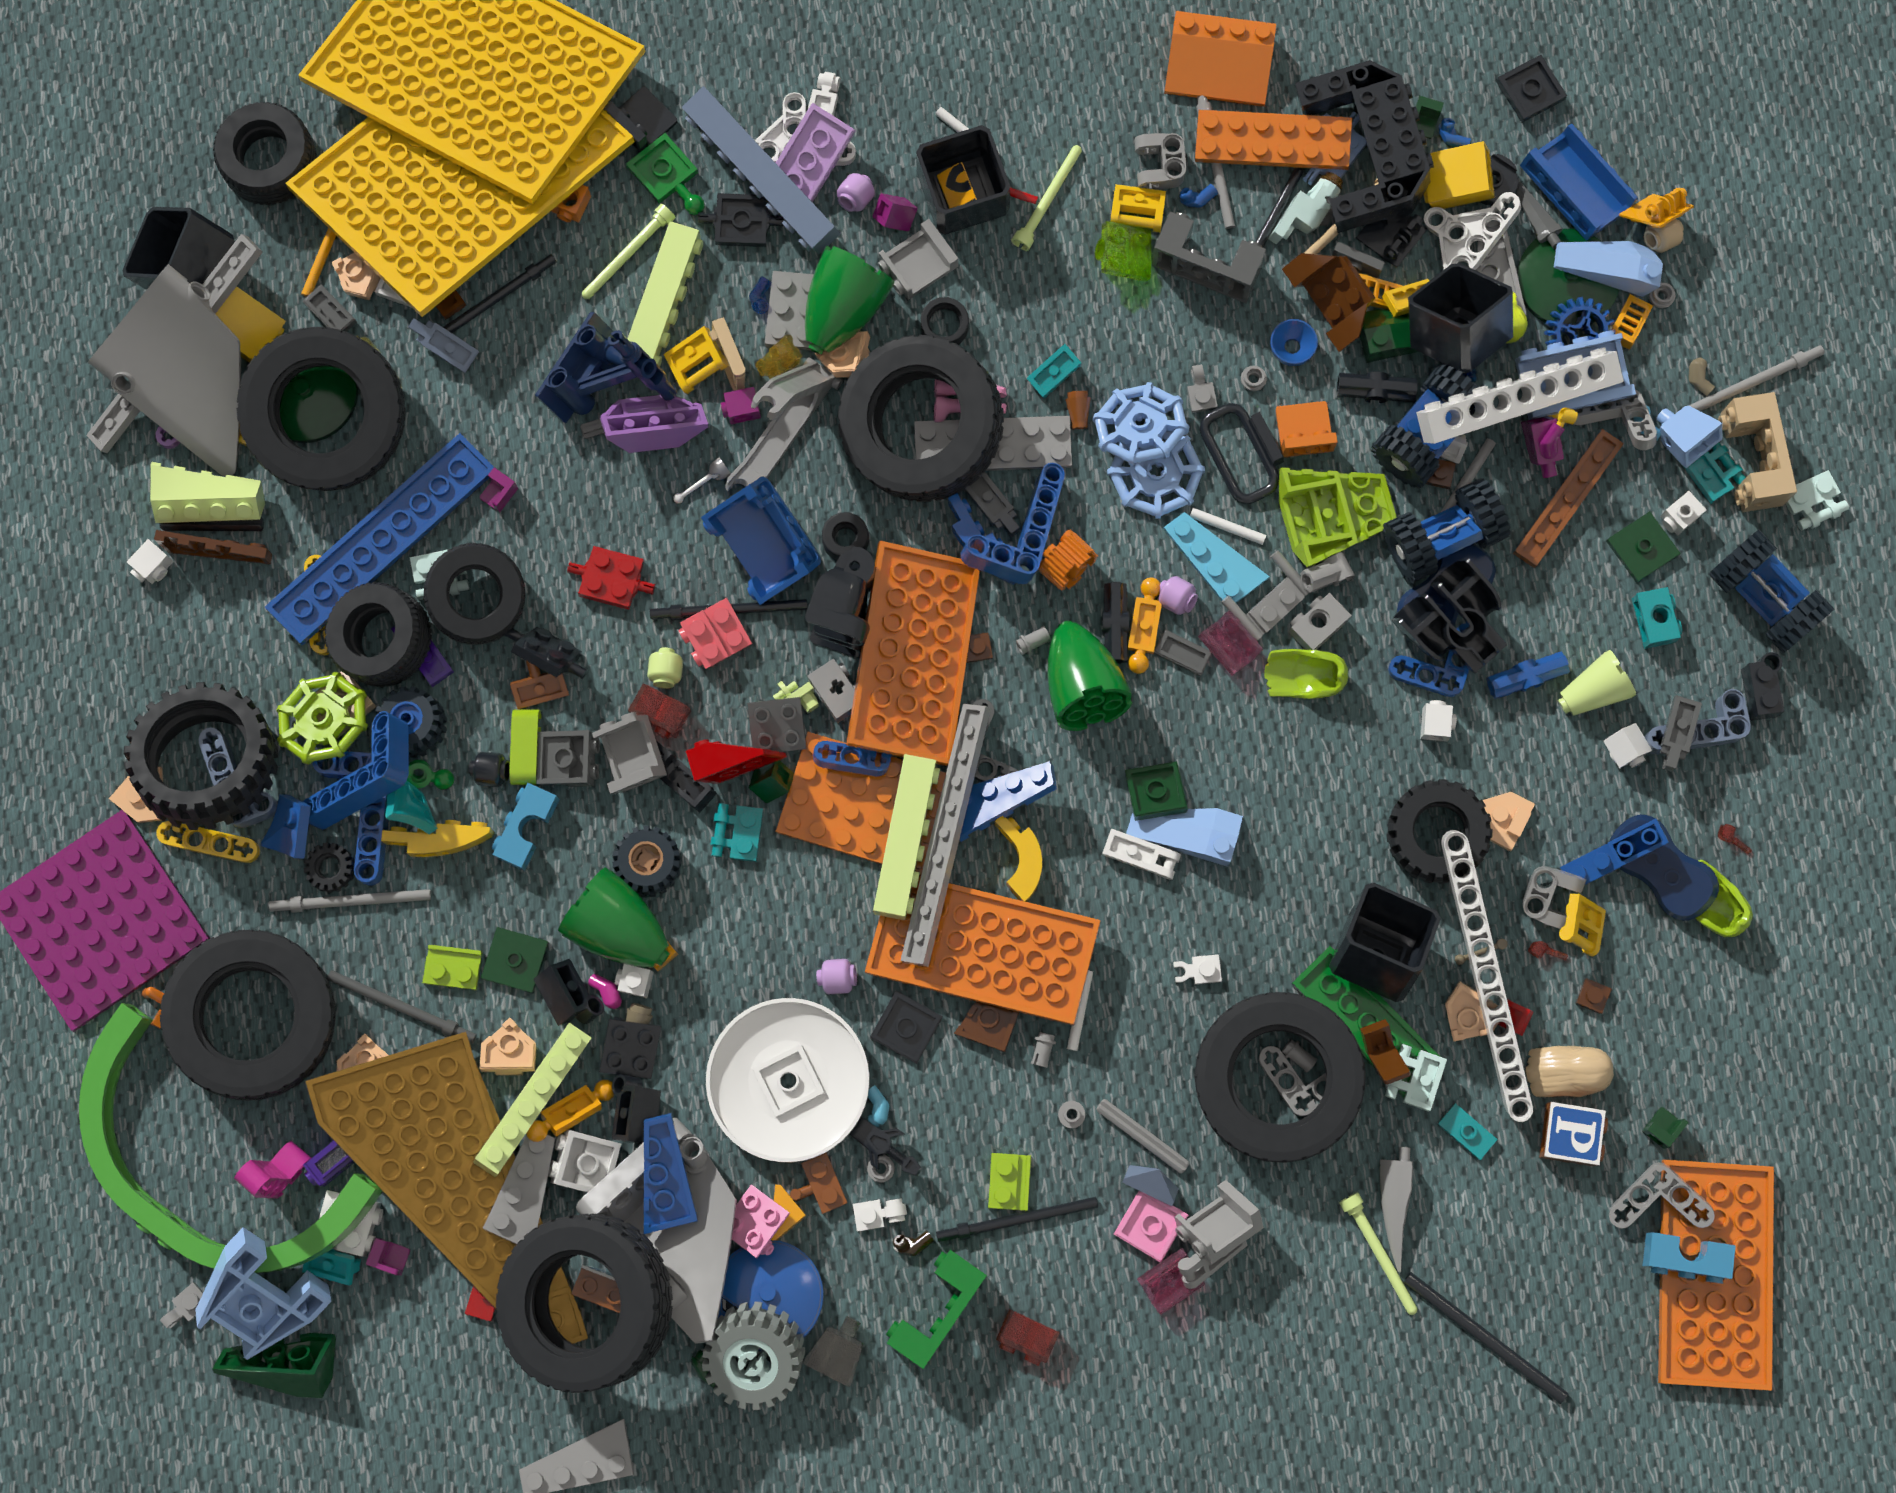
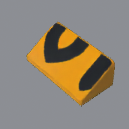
M962 162L937 175L949 209L977 200Z

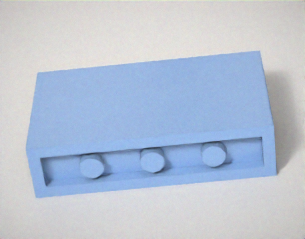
M1614 330L1599 333V338L1589 340L1588 336L1573 339V344L1563 346L1562 342L1547 345V350L1537 352V348L1521 351L1522 355L1515 359L1518 375L1533 370L1536 373L1544 371V366L1553 363H1559V366L1566 364V359L1582 355L1585 358L1591 356L1590 351L1599 348H1606V351H1617L1624 380L1622 383L1527 413L1528 420L1558 414L1560 409L1565 407L1577 410L1634 396L1636 394L1634 384L1630 385L1621 346L1622 333L1614 334ZM1591 366L1588 368L1589 377H1591L1593 373V369ZM1568 373L1564 377V382L1566 385L1569 382ZM1545 381L1541 383L1542 392L1546 389Z

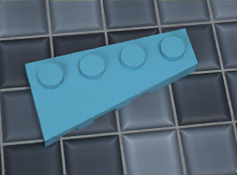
M1185 512L1167 524L1163 529L1221 601L1229 595L1235 603H1238L1270 578V576Z

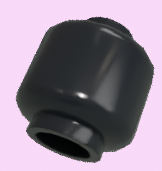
M480 752L476 755L475 760H471L469 774L474 777L475 783L479 786L500 787L504 781L509 779L510 762L501 753Z

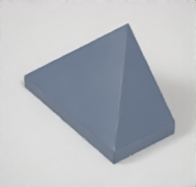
M1129 1165L1122 1182L1170 1206L1173 1205L1179 1190L1160 1169Z

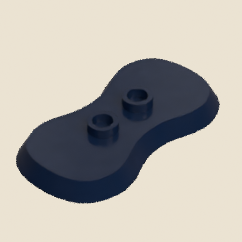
M1473 543L1447 557L1437 560V571L1430 574L1424 582L1408 590L1401 597L1397 612L1416 596L1427 594L1451 621L1450 623L1455 626L1459 613L1447 599H1443L1435 591L1431 583L1455 561L1469 558L1492 584L1496 573L1492 558L1481 547Z
M1644 814L1630 817L1615 830L1610 841L1656 818ZM1658 820L1669 843L1619 869L1648 885L1653 891L1660 907L1669 916L1682 921L1695 919L1702 915L1715 901L1719 892L1718 879L1709 866L1682 853L1673 843L1665 826Z

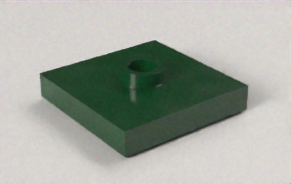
M1650 511L1606 540L1636 583L1681 554Z
M1177 761L1125 770L1135 821L1187 812V804Z
M497 927L481 979L534 993L536 983L533 979L540 974L549 942Z

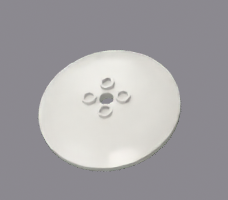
M773 999L745 1010L735 1017L719 1035L707 1064V1097L713 1116L720 1128L743 1150L759 1158L775 1162L805 1161L833 1149L856 1126L868 1097V1062L861 1042L855 1032L840 1016L830 1009L804 999ZM787 1073H791L796 1077V1084L790 1089L784 1088L781 1085V1078Z

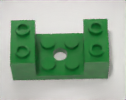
M949 1250L947 1254L943 1251L933 1264L937 1268L934 1273L962 1293L959 1297L955 1294L951 1297L945 1306L949 1312L943 1320L938 1317L929 1330L933 1334L932 1337H928L904 1319L900 1323L895 1321L886 1333V1336L890 1338L887 1344L922 1369L931 1359L987 1276L952 1250Z

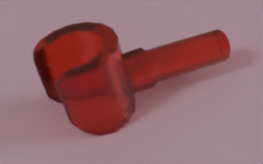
M1730 824L1720 826L1718 831V838L1720 840L1736 845L1747 855L1751 853V848L1734 837L1736 827Z
M1543 941L1533 942L1528 949V953L1538 959H1541L1544 953L1565 961L1568 957V954L1550 948Z

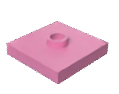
M1138 1191L1115 1230L1114 1235L1161 1263L1177 1236L1175 1231L1177 1225L1174 1217L1180 1214L1184 1219H1187L1188 1214L1173 1205L1170 1206Z

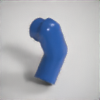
M1451 118L1442 120L1438 130L1446 145L1459 147L1470 144L1471 138L1457 135L1454 129V120Z
M1209 184L1200 193L1184 188L1180 191L1179 196L1183 205L1201 208L1214 198L1218 191L1212 184Z

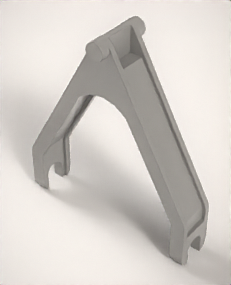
M810 357L807 358L803 366L771 378L754 395L751 408L755 409L762 401L770 402L774 407L769 410L767 417L772 421L744 461L730 474L725 485L726 490L729 491L734 484H742L746 487L761 476L768 478L831 387L838 390L844 379L841 377L835 378L828 369Z

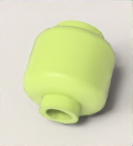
M660 648L659 652L652 653L649 657L647 677L658 688H673L674 684L679 683L682 678L683 659L675 653L674 649Z

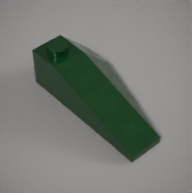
M1385 309L1366 312L1360 333L1366 363L1419 352L1410 346L1409 313L1393 317L1390 310Z
M306 1333L300 1334V1341L285 1344L283 1338L248 1360L244 1358L242 1345L225 1348L222 1350L212 1370L213 1373L292 1396L323 1398L333 1378L336 1337L335 1334Z

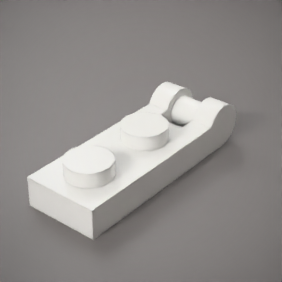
M1111 829L1102 853L1106 857L1169 880H1173L1175 863H1179L1181 854L1114 829ZM1158 856L1166 859L1163 866L1156 864Z

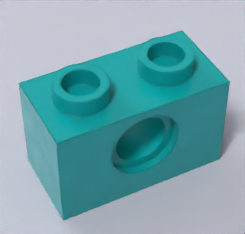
M1668 587L1640 592L1632 598L1644 649L1672 644L1681 638L1682 625L1680 620L1676 619L1674 612L1676 602L1673 594L1669 593ZM1653 613L1661 614L1664 622L1658 623L1655 621Z

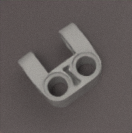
M1175 133L1143 134L1135 137V152L1139 155L1160 154L1161 169L1145 170L1137 174L1138 187L1155 190L1179 187L1183 183L1186 173L1183 138ZM1168 146H1174L1178 150L1176 152H1170L1166 148ZM1176 170L1180 174L1178 176H1172L1168 173V171Z
M1547 866L1536 868L1531 875L1523 898L1524 912L1533 919L1561 929L1565 926L1567 915L1548 908L1556 885L1582 893L1586 879ZM1542 873H1548L1552 877L1551 883L1547 886H1541L1536 882L1537 877ZM1533 898H1538L1543 902L1542 908L1538 911H1531L1527 907L1528 902Z

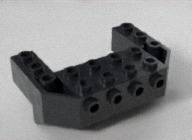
M1368 60L1295 83L1303 115H1315L1352 103L1354 112L1359 115L1378 179L1377 185L1329 199L1337 233L1387 219L1388 224L1396 223L1413 213L1431 182L1430 169L1434 168L1431 154H1425L1423 145L1427 144L1423 129L1418 130L1416 122L1420 121L1416 106L1411 107L1409 99L1413 98L1409 83L1404 84L1402 75Z

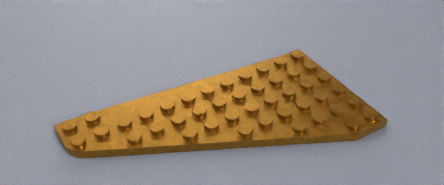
M467 1033L456 1034L307 1080L306 1085L320 1127L496 1308L499 1277L503 1272L502 1268L508 1256L512 1254L511 1251L517 1244L484 1230L483 1226L514 1163L515 1155L514 1153L511 1154L496 1177L473 1163L480 1150L499 1125L500 1120L474 1060ZM539 1218L538 1228L539 1225L543 1224L541 1218ZM560 1267L550 1286L549 1310L557 1330L566 1340L574 1344L588 1339L578 1305L571 1294L570 1286Z

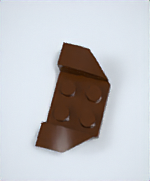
M1301 253L1282 268L1294 288L1304 287L1329 322L1332 329L1326 334L1338 352H1341L1360 337L1366 310L1374 301L1375 296L1347 256Z

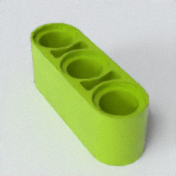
M540 710L512 711L509 775L511 785H527V783L537 785L538 732H541V727H538L539 719H541Z

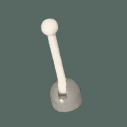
M719 457L710 464L707 476L684 492L676 493L673 500L676 503H682L684 497L711 478L723 480L731 473Z

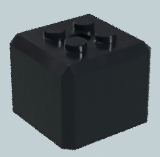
M980 125L920 144L916 151L917 175L935 227L940 233L946 235L1006 216L1010 208L1011 187L989 128ZM962 162L977 200L949 209L937 175Z
M152 207L146 213L122 270L123 276L147 290L169 264L188 280L187 282L203 284L235 243L234 236L191 208Z
M1461 263L1450 264L1408 297L1411 348L1465 374L1471 372L1513 338L1512 287Z
M1376 883L1366 884L1348 915L1329 968L1334 975L1394 1002L1402 1001L1406 998L1423 970L1441 917L1437 910Z

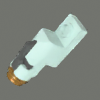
M1326 172L1325 175L1320 176L1316 185L1307 194L1300 190L1289 204L1268 239L1277 244L1282 238L1287 240L1294 228L1309 234L1319 226H1327L1332 217L1329 199L1340 196L1343 184L1342 179L1332 172Z

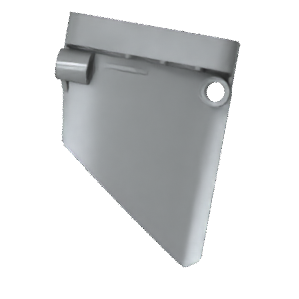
M168 264L87 363L111 381V386L115 392L123 396L220 475H233L237 470L240 422L237 420L236 409L238 408V389L241 387L240 341L212 311L208 302L211 297L208 289L198 282H187L188 280Z

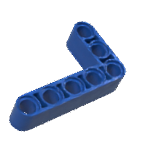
M1048 463L1037 477L1017 548L982 535H972L961 551V559L964 564L1018 584L1030 582L1040 566L1065 477L1064 469L1057 463ZM1046 476L1051 477L1054 481H1050ZM1040 498L1045 499L1048 502V504L1042 502ZM1033 520L1040 522L1042 526L1036 525ZM1027 543L1033 544L1036 549L1029 547ZM971 548L977 549L980 554L974 553ZM996 557L1002 558L1004 563L999 562ZM1020 565L1026 566L1029 571L1023 570Z
M386 711L379 712L372 722V762L302 801L311 806L310 825L321 830L326 829L405 784L409 774V732L406 721Z
M346 751L345 756L342 758H331L333 764L328 770H322V763L326 759L313 761V767L324 777L342 779L353 773L348 771V766L352 761L358 760V769L372 762V753ZM387 795L360 810L354 874L359 881L368 886L378 884L383 876L386 844L381 841L382 830L388 831L389 820L385 816ZM374 814H379V823L375 826H370V817ZM371 840H376L377 848L372 852H367V843ZM369 866H373L374 875L364 879V870Z

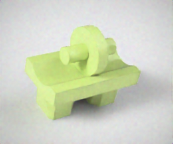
M782 681L777 683L781 691L773 695L774 699L800 697L801 705L807 713L819 707L814 695V688L810 682H807L798 690H796L798 685L795 681L788 686H785Z

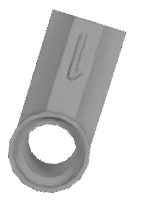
M1340 552L1327 558L1321 564L1303 570L1300 573V582L1304 590H1308L1311 593L1332 584L1338 586L1339 582L1345 579L1349 581L1355 575L1344 553Z

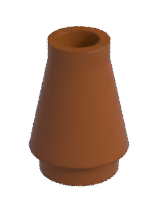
M1088 391L1068 392V399H1065L1071 418L1072 429L1088 428L1091 397H1088Z

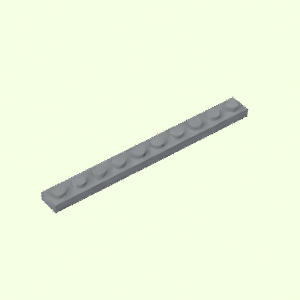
M242 233L202 284L210 292L211 297L208 302L214 313L219 310L263 253L248 236ZM118 394L86 436L100 451L108 453L140 410Z
M963 704L900 960L907 964L929 967L991 711L986 706Z

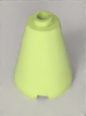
M1611 650L1604 652L1560 692L1562 698L1558 702L1566 714L1571 712L1573 716L1630 699L1636 695L1628 675L1622 670L1619 665L1620 662Z

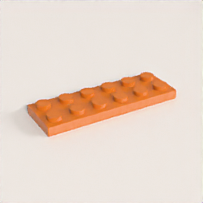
M1199 110L1195 162L1348 170L1352 117Z

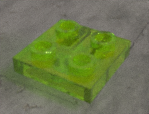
M1110 221L1104 222L1102 224V238L1098 240L1095 247V258L1101 261V273L1140 281L1151 279V230Z

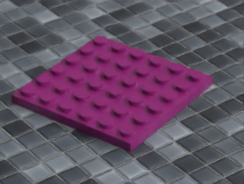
M123 810L0 891L1 923L73 1032L184 958L195 947L198 948L201 943L210 939L130 816Z

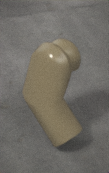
M1697 358L1689 365V382L1707 397L1715 386L1705 379L1707 361L1703 358Z

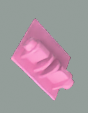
M750 1185L736 1204L732 1240L756 1258L760 1254L770 1255L774 1250L771 1239L790 1213L753 1185Z

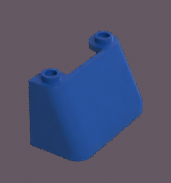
M761 476L701 517L703 526L710 535L714 534L717 537L722 535L751 577L748 581L749 587L747 588L749 595L752 599L757 600L760 605L810 573L821 563L817 550L772 483L764 476Z

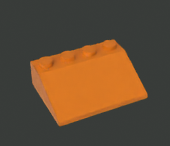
M1176 11L1164 94L1194 98L1205 96L1210 100L1265 107L1276 24Z

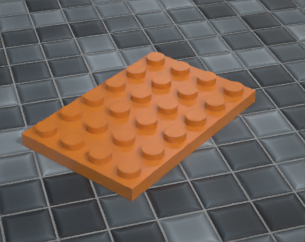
M807 732L805 738L806 749L801 751L776 833L882 864L903 760L891 756L888 771L882 776H870L822 768L813 761L815 745L821 741L846 743ZM823 750L822 758H828L827 750ZM837 752L836 761H839L841 752ZM877 752L874 761L876 767H880L881 765L880 759L882 753ZM848 753L844 756L847 763L855 764L859 761V758L853 753ZM942 771L939 774L938 784H932L931 794H935L933 809H927L926 820H930L928 835H922L920 845L925 846L922 862L917 861L915 871L920 872L919 876L922 874L946 773Z

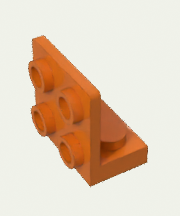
M1326 401L1276 407L1275 413L1283 457L1334 452L1337 445L1336 432L1331 433Z

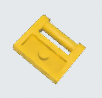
M1115 184L1110 226L1117 227L1119 224L1153 229V232L1160 233L1166 191ZM1119 211L1155 216V219L1119 214Z
M705 326L664 353L680 388L686 394L692 392L694 386L719 369L724 370L729 366L716 341H712L709 328ZM711 356L714 361L687 378L686 372Z
M1570 894L1569 903L1566 906V923L1560 929V938L1565 942H1572L1581 947L1582 951L1589 956L1597 955L1601 946L1606 910L1581 894ZM1579 928L1588 933V939L1578 934Z

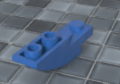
M957 493L949 497L948 505L958 521L952 525V532L958 542L964 547L972 535H984L985 532L979 521L974 522L969 513L972 510L965 498L961 500ZM992 532L985 536L1003 543L1001 538L996 539ZM971 548L974 553L980 554L977 549ZM996 557L999 562L1004 563L1002 558ZM998 577L1001 580L1006 581L1012 585L1016 584L1015 582Z
M1656 818L1560 868L1563 871L1586 879V885L1664 846L1669 841Z

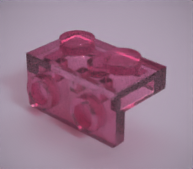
M1227 611L1220 620L1202 631L1198 636L1231 676L1249 665L1263 651L1258 641L1231 611Z
M1182 1248L1137 1278L1145 1295L1159 1314H1163L1205 1285L1203 1281L1193 1289H1188L1184 1286L1183 1275L1179 1271L1178 1262L1183 1258L1189 1257Z

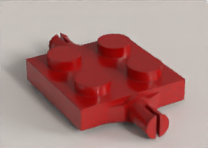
M593 546L590 558L585 566L569 562L567 573L582 576V582L578 591L579 597L628 610L630 609L633 597L638 591L653 595L656 584L641 581L644 559Z

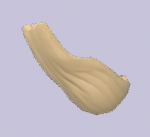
M1552 1046L1531 1049L1529 1051L1531 1057L1528 1059L1529 1065L1526 1067L1528 1082L1531 1083V1091L1536 1097H1583L1606 1089L1611 1084L1614 1076L1611 1058L1601 1049L1580 1046Z

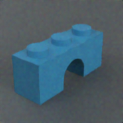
M527 783L525 788L522 787L516 796L515 802H517L514 811H510L505 818L504 826L506 828L502 836L498 835L493 843L492 850L494 852L492 855L525 871L537 847L533 843L524 840L522 829L532 819H539L549 823L560 799L556 795L530 783Z
M1654 1232L1646 1233L1643 1266L1651 1267L1650 1273L1667 1275L1668 1270L1678 1272V1277L1695 1279V1275L1706 1276V1282L1723 1284V1279H1732L1735 1245L1703 1241L1701 1242L1697 1258L1689 1261L1680 1252L1679 1236Z

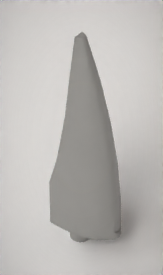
M1399 1147V1161L1380 1160L1382 1211L1387 1238L1397 1272H1401L1403 1230L1412 1192L1413 1162L1410 1161L1409 1147Z

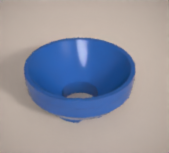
M1289 319L1281 322L1275 327L1270 338L1271 351L1274 357L1288 366H1298L1309 361L1314 355L1318 343L1314 329L1308 323L1299 319ZM1289 340H1295L1299 343L1300 350L1294 354L1288 353L1285 349V343Z

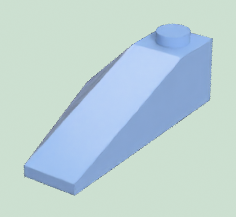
M1631 241L1559 242L1556 246L1554 268L1641 297L1658 289L1661 283L1663 263L1649 247Z
M1218 808L1187 809L1186 813L1135 821L1132 813L1126 834L1228 867L1238 839L1243 816Z

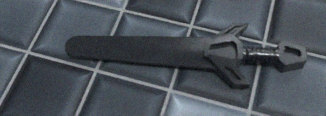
M860 1117L849 1135L869 1150L871 1165L879 1170V1156L888 1155V1157L902 1166L903 1172L918 1176L922 1167L913 1156L906 1157V1155L892 1146L893 1138L905 1134L897 1128L881 1130L863 1117Z

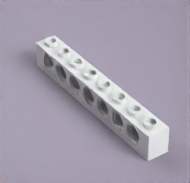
M1606 348L1590 351L1591 356L1585 358L1582 355L1566 359L1567 363L1560 366L1559 363L1544 366V371L1536 373L1535 370L1519 374L1520 379L1514 381L1511 378L1499 380L1496 382L1495 387L1488 389V386H1482L1473 389V394L1464 396V393L1448 397L1449 402L1440 404V401L1424 405V410L1416 412L1424 443L1435 444L1622 383L1624 380L1617 351H1606ZM1590 366L1593 369L1591 377L1588 375V368ZM1568 373L1569 382L1566 385L1564 382V377ZM1543 381L1546 383L1544 392L1541 391V383ZM1521 388L1523 394L1522 398L1518 400L1517 392ZM1496 396L1499 399L1497 408L1493 405V400ZM1472 404H1474L1475 406V413L1473 416H1471L1469 412L1470 406ZM1448 411H1450L1452 416L1449 424H1447L1445 419Z

